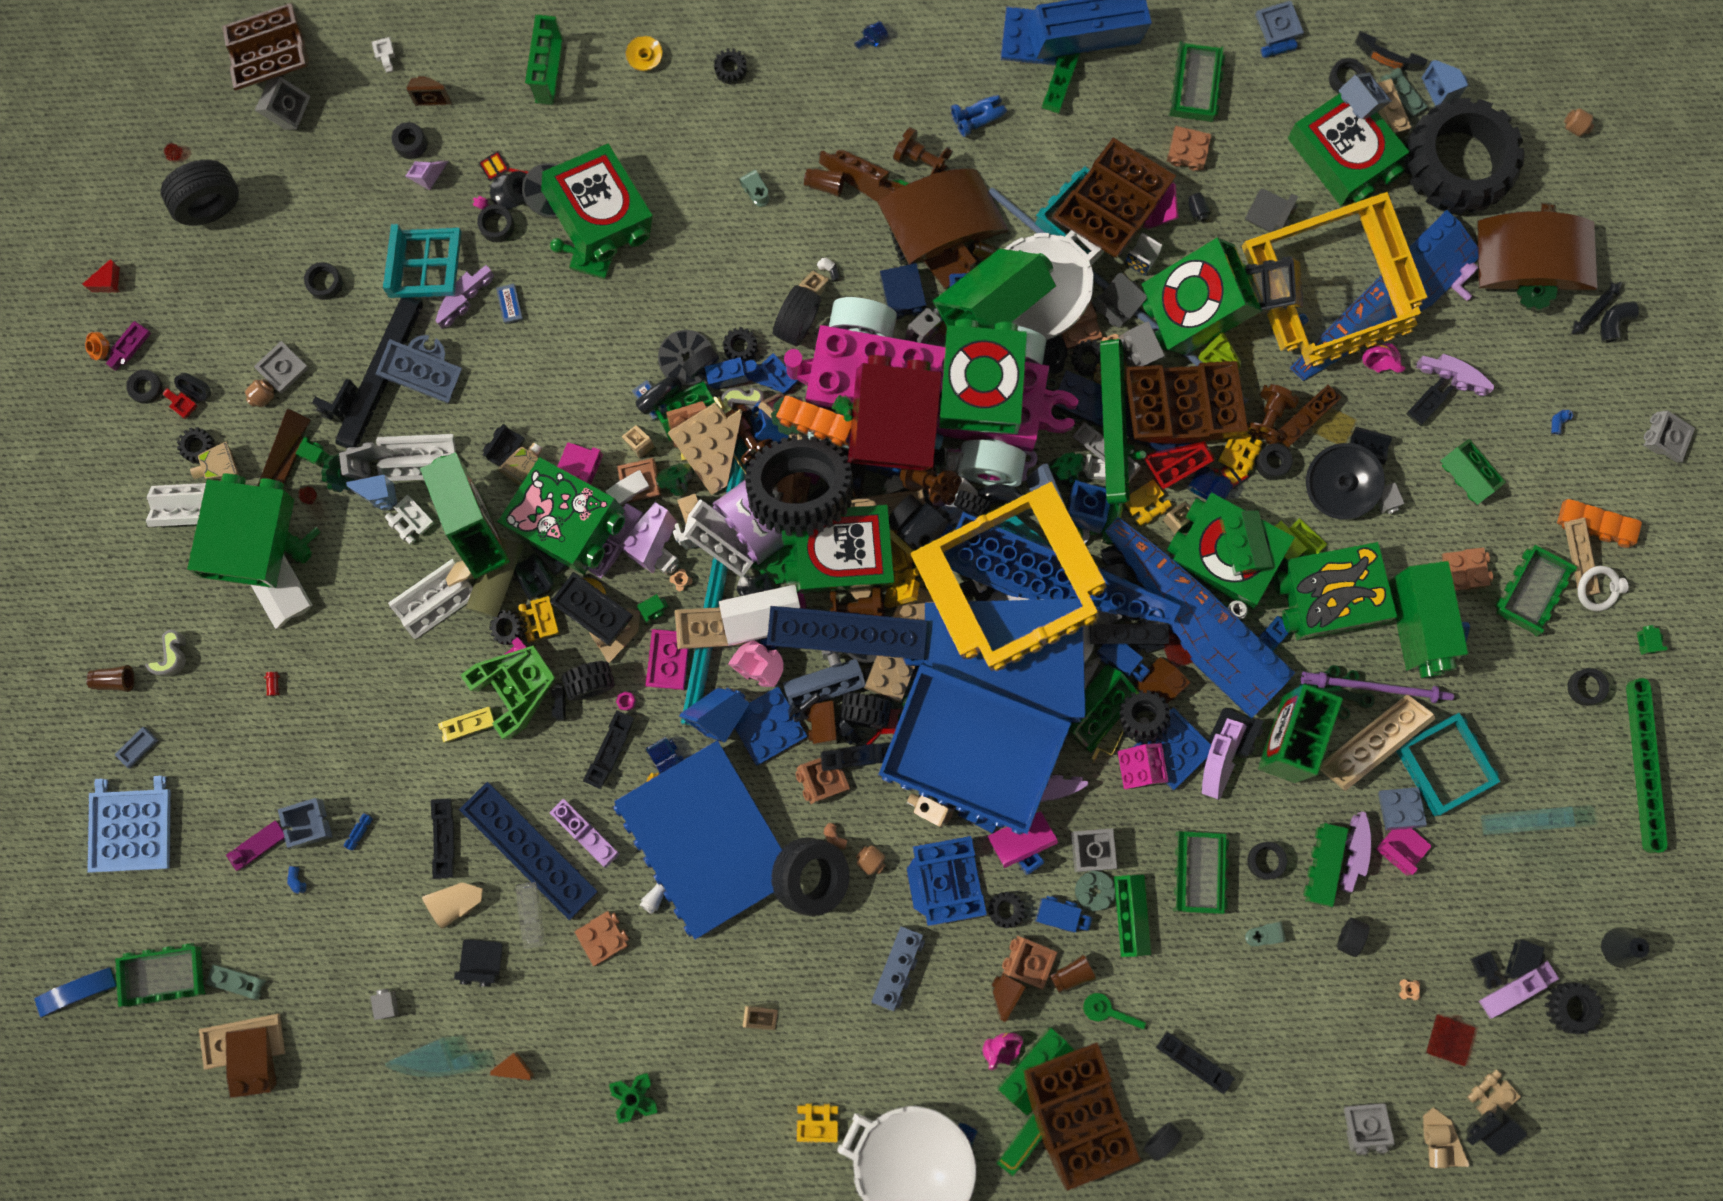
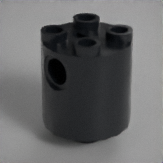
M925 502L896 535L915 551L949 534L953 530V527L947 521L950 514L942 506H937L934 509Z

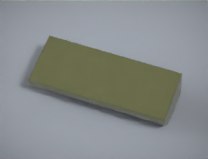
M501 538L510 562L476 578L466 609L481 615L497 618L524 546Z

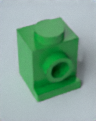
M306 437L303 438L295 453L300 458L319 467L329 457V453L323 450V446L315 442L312 443Z
M657 594L637 605L648 625L651 624L650 619L656 620L664 615L663 612L669 607L663 597L659 598Z
M1655 625L1642 627L1643 630L1636 632L1641 655L1661 653L1668 650L1667 646L1663 647V635L1659 628H1655Z

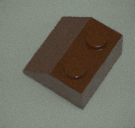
M833 701L813 704L810 710H807V722H811L812 730H808L809 742L813 741V746L837 744Z

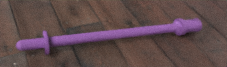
M1303 671L1302 675L1304 677L1301 676V684L1318 685L1319 688L1333 685L1430 698L1431 703H1436L1438 699L1453 700L1455 698L1453 693L1439 691L1438 686H1433L1431 690L1332 678L1328 677L1324 672L1316 674Z

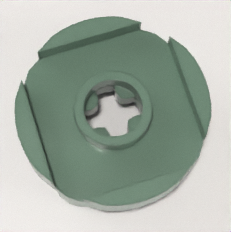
M1090 871L1083 874L1077 880L1075 896L1083 908L1090 911H1100L1112 903L1115 896V887L1112 879L1106 874L1099 871ZM1094 885H1098L1097 889L1101 893L1096 894V897H1093L1092 892H1089V889L1093 888Z

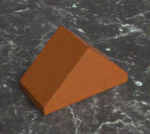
M517 1052L511 1054L490 1071L491 1076L531 1080L534 1077L532 1071Z

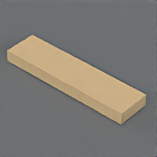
M1583 517L1564 522L1572 564L1577 566L1576 571H1574L1577 589L1583 574L1595 567L1586 519ZM1597 574L1588 581L1586 596L1600 593Z

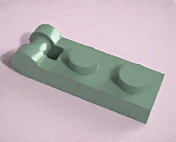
M1396 67L1391 71V74L1381 77V81L1392 79V81L1396 80L1398 82L1394 87L1403 109L1410 119L1427 108L1426 104L1404 78L1400 68Z
M212 965L206 984L251 999L260 1000V990L265 985L266 980L218 965ZM250 983L254 984L252 991L248 990Z

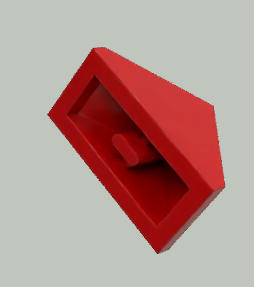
M110 259L82 285L92 293H118L120 267Z

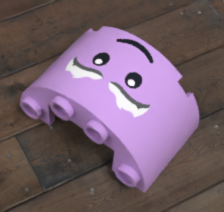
M744 480L712 503V508L726 518L724 520L731 529L734 527L738 533L736 536L742 544L746 543L748 546L747 556L753 563L756 561L759 565L785 545H783L782 533H776L775 527L771 531L766 529V523L762 526L759 520L753 516Z

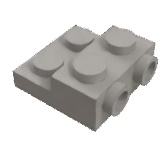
M1669 411L1656 412L1650 419V423H1652L1650 430L1644 435V440H1646L1644 446L1657 455L1664 454L1675 462H1683L1695 428Z
M1385 1103L1345 1107L1344 1114L1348 1128L1346 1133L1350 1151H1356L1357 1155L1368 1154L1369 1150H1376L1377 1153L1389 1152V1148H1392L1394 1145Z

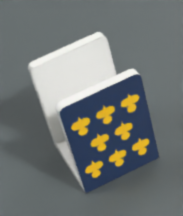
M1141 233L1136 247L1128 253L1125 264L1146 276L1163 245Z

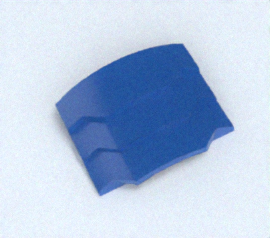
M971 836L913 847L914 859L907 868L913 907L926 916L927 926L987 915L984 898L981 893Z

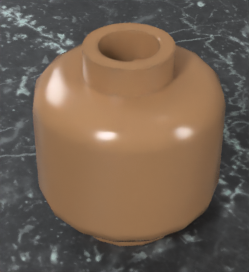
M1581 108L1570 111L1564 120L1566 130L1578 137L1585 133L1589 134L1594 127V124H1592L1593 116Z
M265 379L254 380L245 390L246 401L253 407H265L274 397V387Z
M873 845L869 847L864 846L856 856V859H858L857 866L868 875H872L875 872L879 874L885 867L883 863L885 855Z

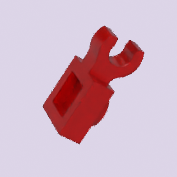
M167 388L163 393L165 397L172 401L169 407L185 420L198 406L182 392L176 396Z

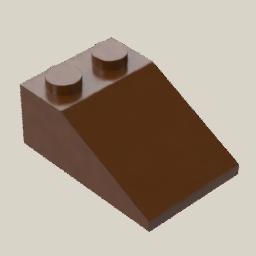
M267 1026L226 1032V1078L230 1098L269 1093L276 1086V1074Z

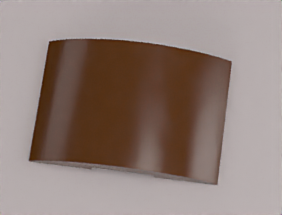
M292 3L222 26L225 45L230 56V73L235 91L308 67L309 65L304 38Z
M1113 137L1095 160L1091 170L1075 191L1073 190L1052 219L1117 258L1150 218L1170 188L1176 175Z
M964 168L936 173L909 183L878 201V205L909 265L943 254L945 249L972 240L975 242L982 241L1009 231L977 169Z
M1546 211L1508 213L1478 220L1479 288L1518 289L1519 285L1557 286L1559 290H1597L1594 221L1577 215Z
M1237 361L1206 362L1190 367L1163 368V365L1124 368L1135 440L1164 444L1195 443L1228 438L1248 432Z
M1098 1042L1024 1070L1026 1087L1036 1123L1052 1164L1066 1191L1140 1162L1127 1122L1123 1121L1110 1085L1112 1080Z

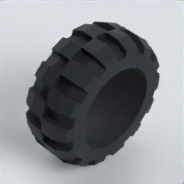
M1470 98L1453 99L1450 104L1448 101L1442 102L1431 108L1427 115L1422 116L1407 140L1405 147L1409 153L1404 159L1406 174H1412L1413 176L1409 182L1416 193L1422 192L1428 197L1425 200L1426 203L1434 208H1438L1439 205L1447 207L1446 210L1450 213L1462 214L1466 209H1468L1469 213H1476L1486 210L1491 204H1497L1514 186L1520 176L1519 170L1524 166L1525 152L1524 148H1519L1523 143V139L1518 127L1513 128L1511 126L1512 118L1503 109L1498 112L1491 108L1493 103L1482 99L1472 103ZM1452 132L1464 133L1476 138L1485 146L1492 162L1491 176L1479 180H1468L1450 173L1437 156L1436 138Z

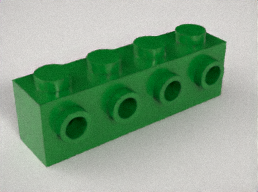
M1327 823L1320 824V827L1316 828L1315 838H1317V842L1311 852L1313 863L1308 868L1307 877L1310 878L1303 894L1306 897L1305 902L1333 907L1348 828Z
M1145 875L1114 876L1121 957L1151 955Z

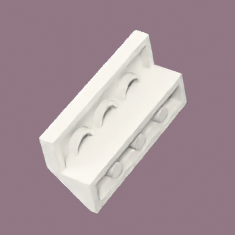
M454 435L377 437L376 443L378 446H385L387 449L393 450V455L378 460V474L386 475L391 481L424 480L420 468L432 463L437 457L448 456L456 452Z
M206 483L151 486L147 495L151 509L146 519L147 526L197 524Z
M700 499L688 515L684 536L742 578L753 564L747 556V544H742L736 536L738 534L734 527L731 529L727 525L724 516Z
M284 554L276 589L251 585L275 629L283 627L291 618L305 614L313 606Z
M453 559L388 603L414 639L460 609L469 600L473 586L468 579L451 587L447 585L446 577L455 565Z
M795 585L719 601L729 646L766 638L768 635L770 606L800 608Z

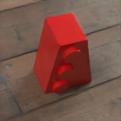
M1203 441L1147 453L1144 459L1162 489H1165L1214 461L1215 457L1206 442Z

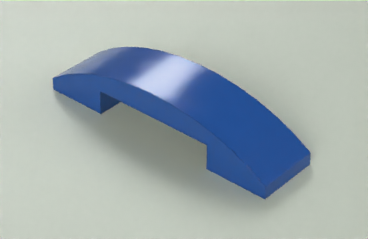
M109 967L61 985L34 998L41 1018L84 998L117 986L112 969Z

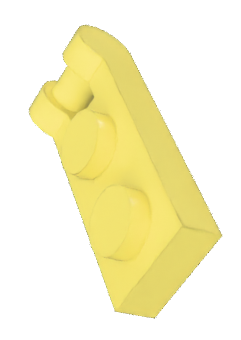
M486 707L441 722L438 726L443 732V743H447L457 738L494 727L492 723L495 720L491 707ZM451 726H454L455 732L453 733L450 732Z

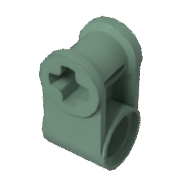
M755 169L739 178L741 186L756 206L764 207L768 204V189Z
M1282 921L1248 930L1245 935L1246 942L1250 946L1285 942L1286 937ZM1254 935L1260 936L1259 939L1253 940Z

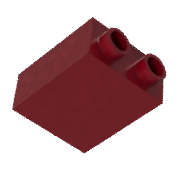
M869 355L868 363H862L856 369L848 463L927 471L933 468L941 372L930 371L931 362L924 360H907V368L891 366V357Z

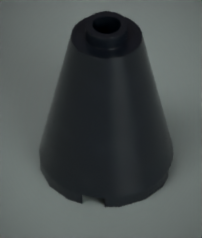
M1621 927L1614 928L1605 933L1601 941V951L1606 961L1619 968H1627L1646 957L1650 950L1649 944L1645 939L1631 930Z

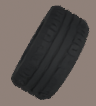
M205 159L189 162L172 171L164 179L160 195L171 217L176 222L187 226H199L216 221L229 213L238 201L239 189L229 169L224 164L215 160Z
M806 837L793 840L779 852L773 864L771 882L774 894L783 906L796 913L815 917L827 914L829 911L831 912L840 904L848 889L850 871L847 859L838 847L824 840ZM817 859L821 867L820 881L812 892L804 894L800 886L802 870L811 860Z

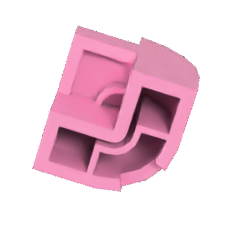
M755 640L745 642L728 663L729 666L748 680L750 677L759 681V685L763 687H775L783 672V660L777 650H768Z

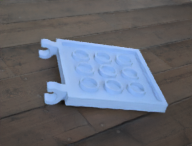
M154 776V790L106 792L108 789V779H95V793H89L88 872L170 869L171 790L165 789L166 776Z

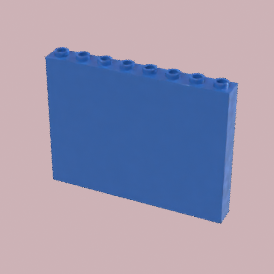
M1079 599L967 601L992 652L1033 632L1039 627H1043L1083 607ZM925 603V620L927 621L925 664L1069 719L1071 723H1080L1081 719H1086L1084 625L1079 627L1076 633L1071 635L1065 634L1060 637L1061 639L1058 642L1048 643L1042 646L1040 651L1036 653L1030 652L1024 655L1022 660L1018 662L1012 661L1006 664L1004 669L991 672L981 651L972 659H962L935 603Z
M921 663L878 775L882 776V780L893 783L895 781L900 783V787L911 791L915 789L919 791L921 796L930 798V796L935 797L941 804L948 805L950 803L955 805L956 809L961 812L967 813V811L975 813L974 816L981 820L990 819L996 826L1002 828L1004 826L1012 828L1011 831L1016 834H1028L1070 727L1071 720L936 667Z
M718 740L614 801L616 804L613 806L615 812L619 817L623 816L626 821L623 824L629 834L633 833L636 838L633 841L638 851L643 850L646 856L643 858L648 868L653 867L656 873L653 875L659 886L661 884L664 886L666 891L663 893L669 903H674L676 907L674 912L679 920H684L686 924L684 929L689 937L693 936L694 939H697L774 892L771 874L774 861L782 849Z

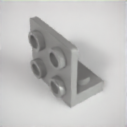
M373 442L364 443L363 446L358 448H347V451L339 453L342 475L357 480L370 478L371 467L369 462L393 455V450L387 449L385 446L375 445Z

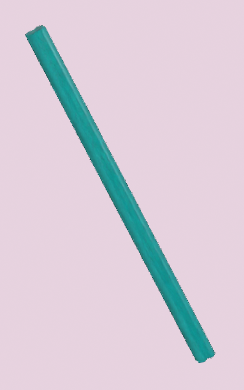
M740 439L736 440L734 454L746 470L748 464L744 465L741 462V458L749 449L743 440ZM734 456L726 493L745 480L746 474ZM714 557L703 608L720 607L719 601H722L728 567ZM713 647L695 648L683 711L703 698ZM681 719V724L691 726L686 721Z

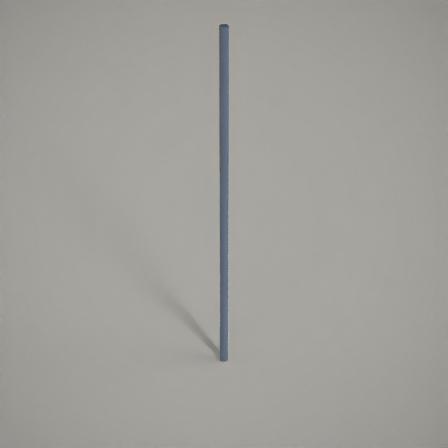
M993 187L988 191L994 199L1035 233H1045L1032 219ZM1093 271L1094 282L1105 290L1109 283ZM1138 309L1134 313L1144 323L1149 321L1153 331L1159 330L1158 324L1143 311ZM1192 352L1184 355L1196 366L1199 363H1203ZM1242 394L1245 405L1249 399Z

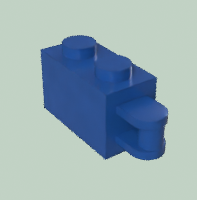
M740 357L705 366L708 385L715 390L750 381L749 376L759 373L760 367L754 360L744 361Z
M1103 644L1097 652L1100 662L1104 665L1109 664L1114 669L1122 672L1126 678L1131 675L1139 682H1142L1150 673V670L1140 663L1143 657L1127 644ZM1136 667L1141 669L1138 674L1134 671Z
M1046 896V899L1042 898L1040 901L1035 922L1074 933L1077 928L1090 931L1093 918L1080 914L1081 909L1077 908L1076 903L1066 901L1065 904L1058 903V898ZM1079 918L1084 919L1082 926L1078 925Z

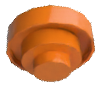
M91 332L86 338L85 348L92 359L102 360L106 358L110 344L100 332Z

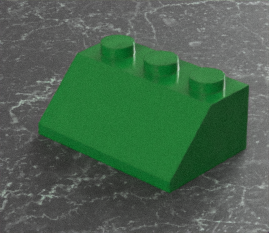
M701 382L671 396L662 404H666V412L702 401L707 408L715 403L705 383ZM657 407L654 410L670 441L672 439L668 434L670 426L667 413L661 414Z
M1470 439L1463 442L1440 460L1445 471L1452 474L1456 484L1462 487L1467 492L1468 498L1477 505L1506 483Z
M1239 511L1222 515L1220 524L1233 575L1237 576L1272 568L1273 565L1259 511Z

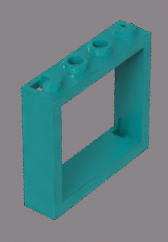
M1086 166L1080 171L1074 172L1071 177L1072 180L1069 183L1065 182L1059 190L1060 193L1057 196L1054 194L1049 199L1048 205L1045 208L1042 207L1036 214L1035 224L1045 233L1066 236L1048 218L1066 200L1070 193L1078 187L1090 171ZM1078 245L1087 255L1091 252L1089 248L1085 250Z
M1460 713L1454 714L1417 734L1396 750L1416 787H1419V792L1434 817L1447 812L1500 782L1497 770L1491 767L1488 762L1489 757L1487 753L1481 750L1478 745V738L1474 733H1471L1466 718L1460 715ZM1454 723L1488 781L1442 805L1409 747Z

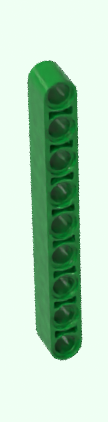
M1118 338L1100 342L1105 478L1108 504L1127 503L1130 499L1124 357L1122 340Z
M1638 678L1627 684L1626 693L1642 847L1645 852L1655 854L1664 852L1668 843L1651 684L1645 678ZM1636 683L1641 687L1640 692L1636 689ZM1638 703L1642 705V711L1638 709ZM1640 722L1645 726L1644 731L1640 728ZM1642 742L1646 743V750L1642 748ZM1644 761L1649 765L1648 770L1644 767ZM1646 781H1649L1651 784L1650 790L1646 787ZM1649 800L1653 804L1652 810L1648 807ZM1651 820L1655 823L1654 829L1650 827ZM1653 840H1655L1657 843L1656 849H1654L1652 846Z

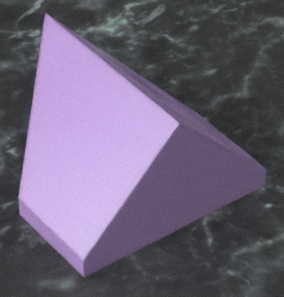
M415 161L406 177L430 190L448 161Z

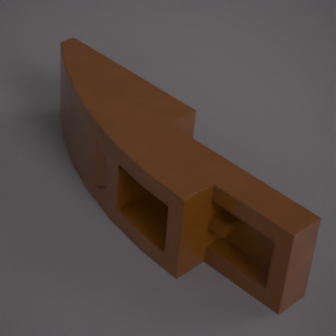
M1328 384L1278 430L1283 437L1282 442L1289 448L1342 397Z

